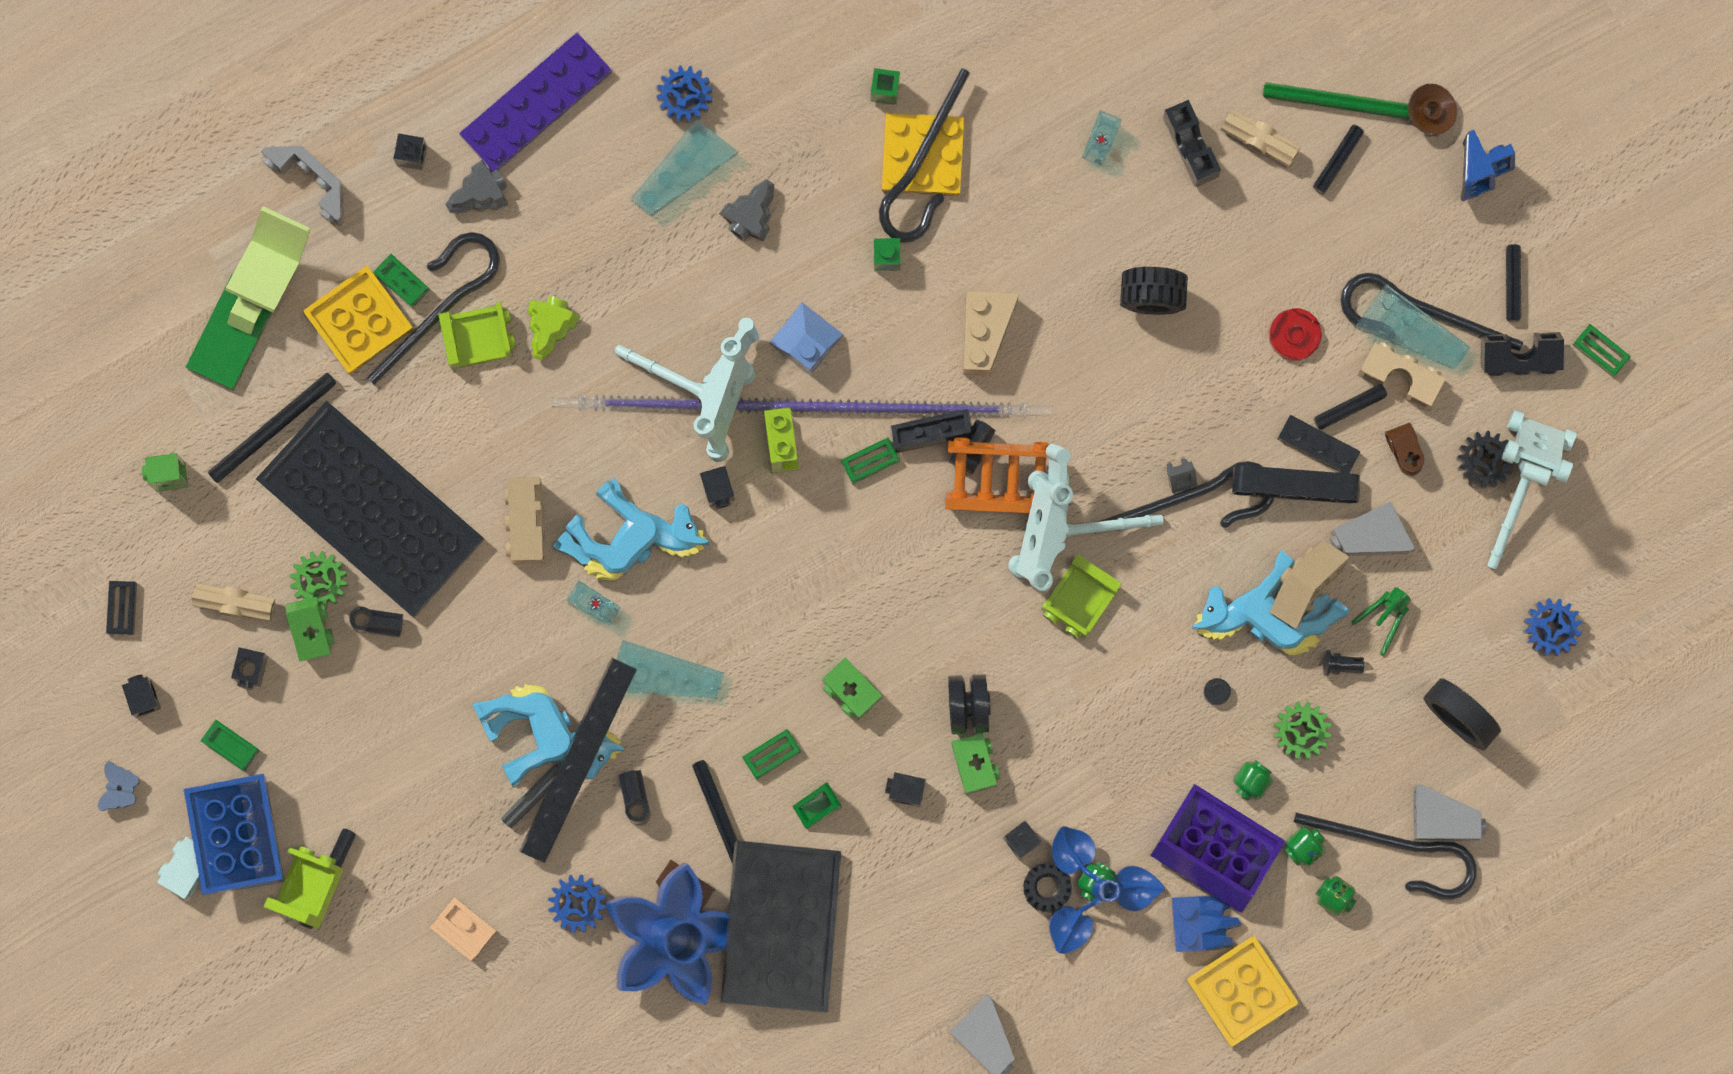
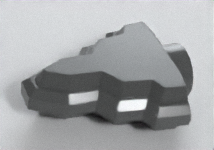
M481 160L471 167V173L463 179L462 188L453 192L445 205L450 213H465L473 208L483 211L492 207L497 210L508 205L502 190L507 188V185L498 169L491 172L485 162Z
M766 179L754 186L749 195L739 196L734 203L726 204L719 214L731 223L728 228L731 233L743 240H747L749 235L762 241L765 240L770 230L767 225L771 217L768 207L773 200L774 183Z

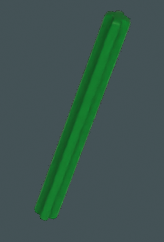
M1266 82L1263 86L1262 94L1265 98L1410 119L1408 103Z

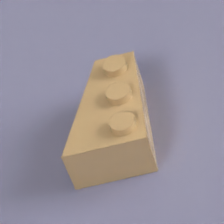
M966 292L963 375L990 376L1017 305L1019 293Z
M539 476L507 477L508 489H505V503L509 505V515H506L505 524L506 531H510V541H506V557H511L513 564L545 563L544 485Z
M1324 540L1316 547L1311 546L1304 558L1300 556L1292 569L1288 567L1280 579L1283 584L1271 607L1270 613L1297 629L1301 624L1305 611L1310 613L1313 610L1314 605L1311 603L1319 596L1323 597L1341 576L1349 556Z

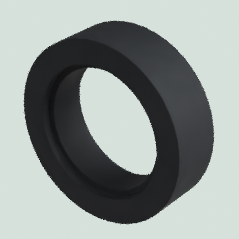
M1440 678L1423 697L1430 710L1447 727L1480 750H1486L1501 732L1497 721L1484 707L1461 688L1446 679Z

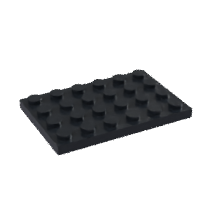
M735 841L721 1003L828 1012L841 851Z

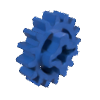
M679 65L678 72L676 73L669 69L670 77L662 76L661 81L664 85H657V91L662 93L656 96L658 102H663L660 105L661 111L668 109L667 117L670 119L673 115H676L677 122L679 123L682 117H686L688 123H691V116L694 115L697 119H701L700 111L708 112L706 103L713 102L712 97L708 95L713 93V89L711 86H706L710 82L709 78H701L702 70L693 73L692 66H689L687 71H683V67ZM679 79H682L680 82H678V83H676V84H672V83H674L675 81H677V80H679ZM693 80L699 84L702 92L694 88ZM684 90H688L689 94L685 98H681L680 94H683ZM667 96L676 101V108L669 102ZM697 104L695 107L687 110L691 105Z
M1548 598L1545 601V606L1539 601L1535 604L1537 611L1534 609L1528 611L1532 618L1524 620V623L1529 625V628L1525 629L1523 633L1531 635L1527 643L1535 642L1537 645L1534 651L1536 652L1543 648L1544 656H1548L1551 651H1553L1555 657L1559 656L1560 649L1568 653L1570 651L1568 644L1576 646L1578 643L1574 636L1579 637L1582 635L1581 631L1576 630V627L1582 625V621L1575 620L1579 612L1574 611L1571 613L1569 609L1572 604L1570 603L1565 607L1561 606L1562 599H1558L1555 604H1552V600ZM1551 610L1548 618H1538L1541 613ZM1562 614L1567 618L1569 624L1565 623ZM1554 620L1555 627L1559 628V630L1552 634L1551 628L1547 627V625ZM1536 630L1541 632L1542 636L1544 637V640L1540 639ZM1557 637H1568L1563 643L1554 645Z
M581 874L578 880L569 875L568 883L559 880L561 888L553 887L552 891L556 896L548 898L549 902L554 903V907L548 909L549 912L557 914L553 921L556 923L562 920L561 928L563 930L570 925L572 933L576 932L577 927H580L583 933L586 932V925L588 924L595 928L594 920L596 918L599 920L603 919L599 911L607 909L605 905L601 904V901L606 899V895L598 894L602 887L600 885L593 887L594 879L592 878L584 882V875ZM583 886L588 888V890L580 893L575 892L572 887ZM564 893L566 904L560 910V899ZM570 894L579 900L584 899L581 904L585 914L577 908H571L574 903ZM595 898V909L591 914L588 910L589 903ZM572 915H579L583 921L574 922L567 918Z

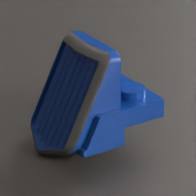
M1471 130L1466 134L1463 142L1464 165L1461 201L1473 199L1494 190L1496 177L1515 170V151L1511 144L1507 146L1498 145L1489 151L1490 153L1486 154L1475 130Z

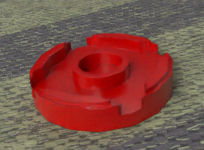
M1292 308L1279 313L1272 321L1269 330V341L1273 350L1282 358L1290 361H1299L1310 357L1318 349L1322 338L1321 327L1317 318L1309 311L1301 308Z

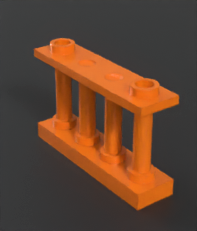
M955 438L954 441H948V453H956L954 490H951V493L946 492L945 509L1030 513L1034 493L1031 496H1020V493H1018L1020 456L1036 457L1035 471L1045 472L1046 448L1050 443L1034 442V445L970 442V439ZM967 453L983 454L981 491H978V494H969L965 490ZM993 455H1009L1007 492L1004 495H994V492L991 491Z

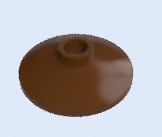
M1425 84L1418 87L1411 94L1408 102V113L1412 123L1418 130L1428 135H1440L1447 132L1455 123L1457 106L1452 94L1446 88L1438 84ZM1426 107L1431 110V116L1427 113Z

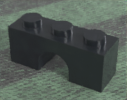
M1187 100L1166 109L1163 119L1194 187L1218 178L1221 168L1211 147H1207L1202 138L1199 121L1190 101Z
M1560 332L1534 333L1531 349L1525 353L1517 354L1511 351V340L1507 334L1481 335V367L1484 373H1488L1490 376H1501L1504 372L1528 375L1530 371L1554 374L1556 370H1564V338Z

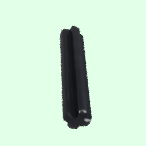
M1355 124L1351 126L1314 183L1313 188L1321 194L1326 193L1362 137L1364 130Z
M1510 244L1506 247V319L1510 322L1521 320V246L1517 244Z
M1379 384L1315 416L1314 423L1319 430H1322L1386 398L1387 391L1382 384Z

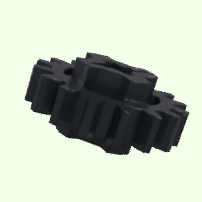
M1486 431L1484 437L1479 432H1476L1474 434L1475 440L1467 437L1465 442L1468 446L1461 445L1459 447V450L1464 454L1456 457L1457 461L1463 462L1458 467V471L1465 470L1464 480L1473 479L1471 486L1474 487L1480 482L1482 489H1485L1488 483L1495 488L1498 485L1497 480L1502 483L1507 480L1504 473L1510 475L1513 472L1508 465H1512L1515 462L1509 463L1503 461L1500 472H1496V464L1502 460L1505 446L1508 443V440L1499 441V433L1493 438L1490 435V431ZM1488 444L1494 445L1498 450L1489 447ZM1475 446L1476 455L1469 460V453ZM1483 454L1486 458H1491V461L1488 465L1486 462L1480 461V459L1483 457ZM1473 470H1478L1482 472L1484 476L1477 474Z

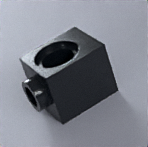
M398 133L393 157L396 165L423 170L427 149L425 139L423 137Z
M722 466L700 473L709 507L715 506L716 509L730 506V501L735 500L726 467Z
M239 647L231 679L238 682L237 686L252 690L253 685L261 687L268 655ZM248 663L255 664L254 674L244 676V666Z
M142 674L127 679L128 683L122 685L131 715L135 718L161 710L152 679L149 677H143Z
M894 772L893 778L887 779L885 793L890 794L889 801L920 807L926 779Z
M1026 820L1003 837L1018 860L1041 844V840Z

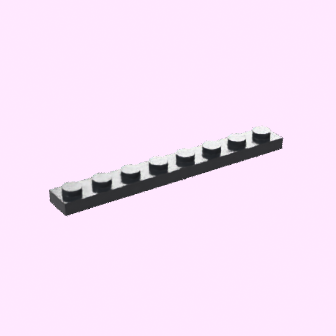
M611 657L519 850L521 853L543 863L546 862L637 671L635 667Z

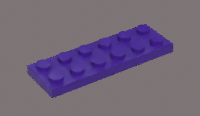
M577 32L459 134L491 171L499 170L610 75L612 70Z

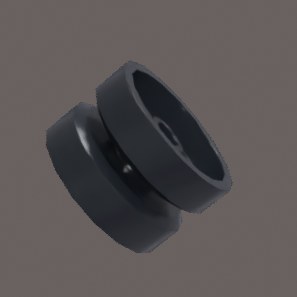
M973 674L970 677V691L967 692L965 689V679L962 675L948 676L951 734L966 733L967 717L972 718V729L975 733H988L991 706L990 692L987 691L986 674Z

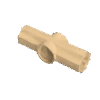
M1233 109L1221 127L1223 132L1244 142V145L1252 152L1263 156L1267 155L1287 167L1291 166L1301 147L1277 134V131L1272 126L1262 121L1255 122Z
M196 583L193 591L192 606L219 611L220 614L231 617L243 618L245 616L263 621H271L274 615L275 598L249 594L248 591L233 587H225L224 589Z

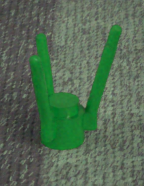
M1394 587L1390 593L1386 591L1380 599L1352 620L1353 625L1357 624L1384 602L1383 606L1386 610L1376 622L1377 626H1380L1390 614L1396 615L1398 613L1383 644L1380 655L1384 656L1404 615L1409 610L1407 605L1411 598L1401 589Z

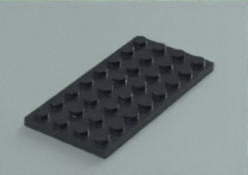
M328 401L318 409L256 478L261 485L413 618L416 617L485 540Z

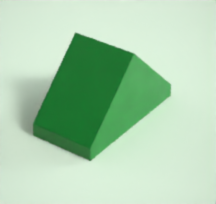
M828 782L792 806L805 829L842 809Z

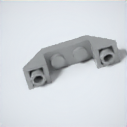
M302 146L264 147L261 150L265 157L263 162L273 172L278 169L284 174L299 160L296 164L306 174L311 171L318 177L315 181L326 192L331 189L318 202L322 209L320 212L322 217L330 224L333 221L339 226L344 223L343 186L340 180Z

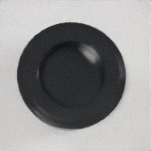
M1214 678L1207 682L1203 694L1208 703L1218 706L1224 704L1229 699L1231 689L1225 680Z

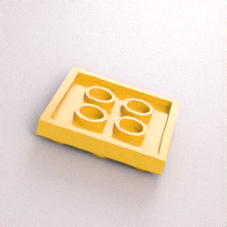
M886 113L882 192H888L906 173L933 123L935 115ZM948 116L920 170L902 193L934 195L940 193L942 195L960 196L964 117Z
M368 265L303 310L349 375L414 330Z
M1254 935L1186 979L1230 1048L1298 1004V1001Z

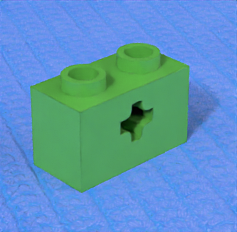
M177 453L145 458L146 465L142 466L143 480L147 481L148 485L156 492L188 488L185 461Z
M318 596L286 604V616L299 662L331 654V645L335 644L331 628L326 629L324 620H328L325 605L319 604ZM312 625V628L315 629V631H310V628L307 626Z
M846 657L822 678V682L825 684L822 689L830 698L834 699L837 697L843 703L840 708L851 719L855 716L860 720L882 699V695ZM846 685L849 687L856 686V695L854 697L851 694L844 695Z
M983 733L951 742L965 795L997 786L996 780L1000 779L997 764L991 765L989 754H992L993 750L989 738L984 739ZM977 756L979 761L983 760L984 763L981 764L980 770H976L975 766L970 767L969 764L972 763L973 757Z

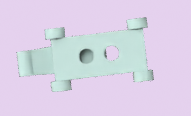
M750 318L741 319L736 335L726 338L722 342L721 351L723 355L713 366L711 373L704 377V384L693 382L657 364L656 361H651L635 353L632 349L617 345L614 354L624 358L627 362L630 361L648 370L649 373H654L690 391L700 398L702 411L701 416L694 422V429L699 437L708 439L706 450L711 460L715 462L724 461L729 455V448L725 438L743 385L753 382L756 376L753 366L744 357L751 344L759 339V332L753 320Z
M1515 409L1510 417L1507 429L1517 433L1515 442L1512 440L1508 441L1502 460L1509 463H1517L1521 471V479L1504 523L1501 525L1502 528L1494 549L1491 550L1492 554L1487 566L1493 569L1498 568L1500 560L1504 556L1503 552L1511 532L1514 530V524L1531 481L1546 486L1551 475L1555 477V480L1566 483L1573 467V463L1562 460L1563 450L1570 452L1577 432L1566 429L1564 432L1524 417L1523 412Z
M1050 444L1046 448V455L1049 457L1048 474L1038 470L1032 472L1028 478L1029 487L1035 491L1020 555H1015L1010 559L1008 569L1016 577L1028 579L1035 589L1045 591L1053 583L1050 569L1055 557L1065 549L1066 543L1064 541L1066 537L1115 530L1124 531V529L1141 527L1150 528L1151 526L1163 525V516L1145 515L1144 517L1118 518V520L1083 524L1067 523L1068 503L1073 498V491L1069 486V475L1067 473V463L1071 458V454L1067 449L1058 444Z

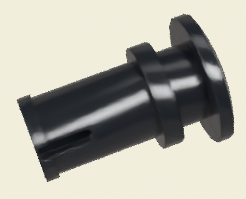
M1326 650L1322 662L1324 676H1329L1330 671H1333L1334 674H1339L1340 672L1363 674L1364 658L1341 656L1340 653H1335L1333 656L1330 650Z

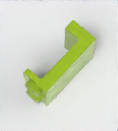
M497 302L496 306L450 315L449 312L439 314L448 365L451 370L513 357L512 349H516L513 333L508 334L506 325L511 323L508 308L503 309L501 302Z
M781 408L764 411L772 472L781 473L799 470L791 409Z
M1077 554L1067 572L1041 608L1045 612L1043 616L1054 624H1057L1059 621L1067 627L1065 631L1074 638L1079 639L1081 636L1086 639L1120 589L1122 583Z
M300 846L299 851L289 847L288 853L294 855L290 869L277 900L267 897L264 907L319 929L344 869L334 865L336 860L321 854L320 858L314 857L315 851Z

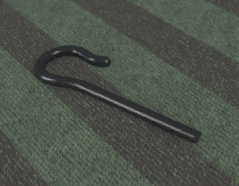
M961 68L906 173L881 201L879 222L883 231L890 238H900L901 243L913 242L921 238L929 229L935 210L944 201V195L940 193L932 197L925 207L920 224L911 232L898 231L889 219L891 204L917 175L970 75V72L966 69Z
M474 232L460 234L450 241L437 259L427 264L429 271H436L448 263L459 247L471 242L483 246L490 258L489 267L485 273L475 280L464 284L449 295L367 377L373 385L440 320L439 314L448 312L463 297L478 290L494 278L499 269L500 256L498 248L491 239L483 234Z
M1369 272L1358 274L1350 279L1342 289L1340 302L1342 311L1347 319L1360 328L1377 331L1389 340L1395 338V332L1388 325L1380 321L1363 318L1356 314L1352 308V293L1361 284H1376L1406 306L1477 335L1503 334L1420 301L1400 290L1394 283L1380 274ZM1509 336L1511 348L1520 351L1523 341Z
M1251 461L1237 462L1222 471L1217 477L1202 485L1101 521L1143 517L1203 496L1222 486L1233 477L1234 466H1263ZM1264 497L1254 507L1230 512L1220 521L1221 527L1228 528L1235 521L1258 517L1269 509L1274 502V498Z
M1295 813L1293 823L1411 852H1452L1459 855L1464 861L1466 876L1458 887L1443 889L1426 881L1415 880L1405 884V889L1409 892L1422 891L1439 899L1454 900L1464 896L1473 887L1477 878V865L1473 855L1458 843L1444 841L1416 842Z

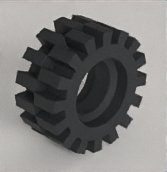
M1055 863L1038 864L1028 872L1024 880L1023 892L1027 902L1033 908L1042 912H1053L1063 907L1070 898L1072 890L1071 878L1068 874L1060 871ZM1051 877L1057 882L1058 891L1053 897L1045 898L1038 893L1037 884L1040 879Z

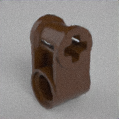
M1409 422L1386 431L1387 443L1396 458L1401 472L1407 476L1417 475L1424 465L1425 458L1412 424ZM1408 457H1411L1412 460L1417 459L1415 467L1412 464H1406Z

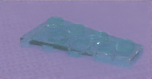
M697 119L631 197V201L652 217L736 156L738 151Z
M1387 284L1381 289L1354 327L1374 334L1375 337L1382 340H1388L1400 345L1399 347L1408 351L1411 350L1421 354L1423 357L1451 369H1455L1470 349V346Z
M624 640L617 656V660L637 669L627 690L629 693L716 699L724 676V672Z

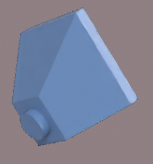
M802 302L769 343L811 376L842 338L843 334Z

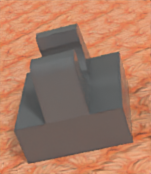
M1183 458L1181 459L1182 465L1173 467L1172 463L1167 464L1168 481L1172 493L1198 486L1192 461L1188 462L1187 459Z

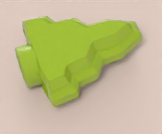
M548 296L546 302L530 300L527 313L531 316L530 328L534 332L531 344L535 359L543 361L554 350L556 342L564 339L569 329L576 327L581 315L568 310V302L552 296Z

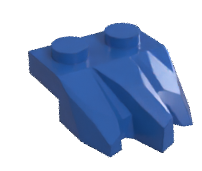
M1215 896L1172 898L1175 952L1213 951L1233 946L1234 942L1232 938L1227 937L1226 932L1241 926V923L1237 917L1224 916V911L1230 905Z

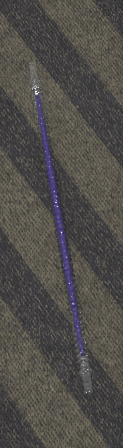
M578 395V397H552V407L578 408V411H584L589 408H594L595 411L598 408H602V411H605L606 408H609L610 411H613V408L621 411V408H624L626 412L630 408L633 412L636 409H640L641 412L644 409H648V412H651V409H655L656 412L659 409H663V412H666L667 409H670L671 412H674L675 409L682 412L685 409L687 413L691 409L694 410V413L697 410L702 411V402L697 397H694L693 400L690 397H686L684 400L681 396L678 399H675L674 396L671 399H667L666 396L663 399H659V396H656L655 399H652L651 396H648V399H644V396H641L640 399L633 396L630 399L627 395L625 398H621L620 395L617 398H613V395H610V398H606L605 395L602 398H598V395H595L594 398H589L585 395ZM741 397L735 411L739 410L741 414L744 410L748 414L751 411H755L756 414H758V411H762L764 414V411L790 408L793 414L800 411L802 415L807 411L809 415L812 412H816L817 415L820 412H823L824 415H827V412H831L832 415L835 412H839V415H842L843 412H846L847 415H850V412H854V415H857L860 412L863 416L865 413H869L870 416L873 413H877L878 416L881 413H885V416H888V413H892L893 416L896 413H900V416H903L904 413L911 416L914 413L917 417L919 414H923L924 417L927 414H931L932 417L934 414L942 415L968 409L970 417L975 414L978 418L980 415H984L985 418L988 415H992V418H995L996 415H999L1000 418H1003V415H1007L1008 418L1011 415H1016L1020 418H1027V416H1053V406L1027 405V402H1021L1016 405H1011L1010 402L1007 405H1003V402H1000V405H996L995 402H992V405H988V402H985L984 405H981L978 401L974 405L972 401L969 404H965L964 401L961 404H957V401H954V404H950L949 401L946 404H942V401H939L938 404H935L934 401H931V404L923 401V404H920L917 400L913 404L910 400L908 403H904L903 400L900 403H896V400H893V403H889L888 400H885V403H881L880 400L877 403H873V400H870L869 403L862 400L859 403L857 399L854 402H850L849 399L847 402H843L842 399L839 402H835L834 399L831 402H827V399H824V402H820L819 399H816V402H812V399L805 402L803 398L798 402L796 398L793 401H789L788 398L785 401H782L781 398H778V401H774L773 398L770 401H766V398H763L762 401H759L758 398H755V401H751V398L744 401Z

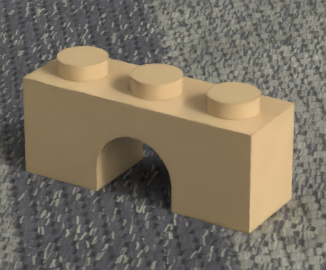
M1382 342L1380 344L1374 343L1358 375L1376 385H1383L1390 374L1399 373L1404 375L1410 385L1405 399L1429 411L1446 379L1441 376L1442 373L1433 367L1428 366L1426 369L1418 365V361L1409 355L1404 354L1402 357L1395 353V349L1388 344Z

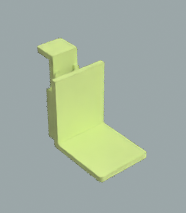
M262 207L251 242L225 291L238 296L227 321L228 325L251 334L263 308L274 313L301 261L311 231L309 227L266 207Z

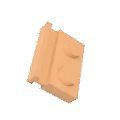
M455 897L430 927L472 962L497 932Z

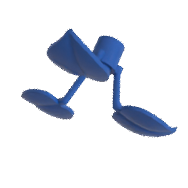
M1062 826L1057 831L1053 840L1052 856L1054 863L1065 874H1073L1080 868L1083 873L1095 881L1092 888L1095 900L1079 908L1078 912L1073 907L1065 906L1057 909L1051 916L1049 932L1055 949L1060 954L1078 949L1090 938L1093 930V921L1090 917L1082 915L1084 911L1095 905H1100L1102 901L1112 902L1116 899L1126 910L1139 911L1148 906L1164 891V886L1152 873L1138 866H1127L1119 870L1116 876L1117 883L1096 876L1084 866L1094 859L1096 847L1093 839L1081 830Z

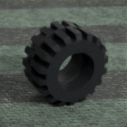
M1147 266L1125 270L1122 272L1120 305L1129 311L1143 314L1163 315L1183 311L1186 309L1188 276L1181 271L1165 267Z

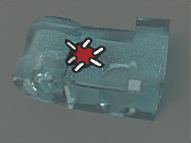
M1100 110L1082 158L1102 166L1122 119Z
M579 580L566 600L569 605L608 626L611 625L621 609L616 603L603 597L602 594Z

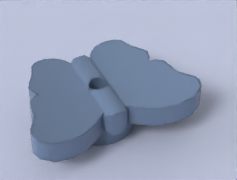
M108 761L104 768L105 776L109 781L106 784L108 791L99 800V810L106 811L134 805L136 803V796L133 793L135 791L134 788L139 785V777L129 770L125 771L124 768Z

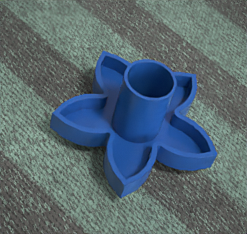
M682 863L673 869L662 881L658 889L656 904L636 896H623L606 902L610 918L615 927L623 935L635 940V944L625 952L620 961L617 971V989L620 991L649 989L659 983L666 975L670 985L676 992L689 1000L706 1005L712 989L713 977L705 954L720 952L726 948L728 914L711 909L700 911L702 904L701 885L689 864Z

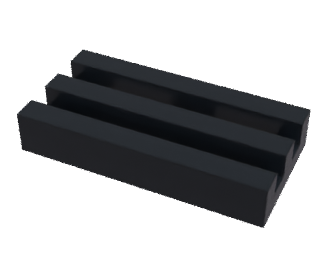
M109 581L106 634L134 635L137 582ZM116 587H120L118 628H113ZM126 587H130L128 627L124 629Z

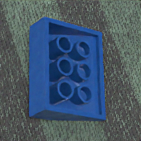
M264 774L183 789L202 895L261 887L285 881L267 780Z

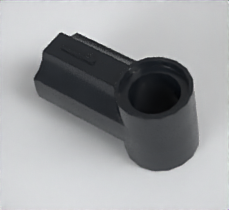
M976 419L972 425L973 437L967 439H970V442L990 443L996 430L987 423ZM953 453L949 463L955 466L956 453ZM967 453L966 473L972 476L982 459V454Z
M362 606L351 611L349 621L353 630L357 633H372L400 638L403 614L371 610ZM360 614H365L369 617V622L365 626H358L355 624V618Z
M633 770L619 774L625 813L628 820L636 826H642L651 817L642 771ZM636 806L645 808V813L640 818L631 816V811Z

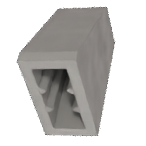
M1391 501L1333 529L1331 532L1333 537L1330 538L1332 546L1348 556L1407 555L1415 549Z
M1415 785L1413 787L1414 840L1479 841L1482 839V835L1486 834V820L1481 819L1480 811L1424 785Z
M986 994L949 1034L990 1074H1008L1014 1068L1011 1062L1015 1058L992 998Z

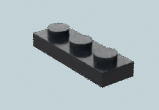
M968 409L891 425L896 453L954 441L955 438L973 437Z
M1292 415L1289 416L1278 437V440L1341 473H1350L1361 452Z

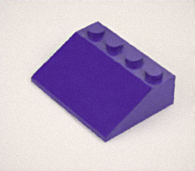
M1194 784L1150 856L1242 913L1261 884L1285 840Z

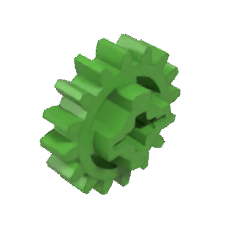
M313 551L310 552V559L308 560L301 556V566L298 564L293 565L297 573L290 574V578L296 580L295 583L290 585V588L292 590L298 589L294 596L297 599L304 597L303 600L317 597L319 593L328 591L329 594L326 596L318 597L319 603L324 604L326 609L328 608L329 601L337 604L338 602L335 597L337 595L344 597L345 595L341 587L348 586V583L342 580L348 573L340 571L343 563L339 561L334 564L336 557L332 554L327 559L324 551H321L319 557H316ZM321 563L317 568H308L313 564ZM332 569L336 574V584L331 581ZM310 575L319 578L322 576L328 586L321 583L316 585V582ZM302 576L307 580L306 591H304L302 586Z
M1299 701L1295 702V709L1287 705L1285 707L1287 714L1279 713L1277 717L1281 722H1276L1273 727L1279 729V732L1275 733L1273 737L1281 739L1277 747L1285 746L1287 748L1285 755L1290 754L1292 751L1295 753L1294 757L1297 760L1301 754H1304L1306 760L1309 759L1310 752L1318 756L1320 754L1318 747L1326 748L1328 746L1323 740L1331 738V734L1326 732V729L1332 725L1331 723H1324V719L1328 716L1327 713L1319 715L1320 707L1316 706L1314 709H1310V702H1306L1304 707H1301ZM1300 713L1299 720L1287 722L1291 716ZM1311 716L1317 721L1319 728L1313 725L1310 720ZM1301 724L1305 725V730L1310 732L1306 733L1303 737L1300 736L1299 731L1294 729L1299 728ZM1285 733L1291 735V737L1294 740V745H1292L1288 741ZM1309 739H1318L1311 747L1304 748L1306 741Z

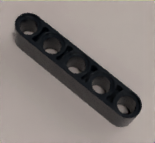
M1234 466L1232 494L1333 503H1359L1360 475L1258 466Z

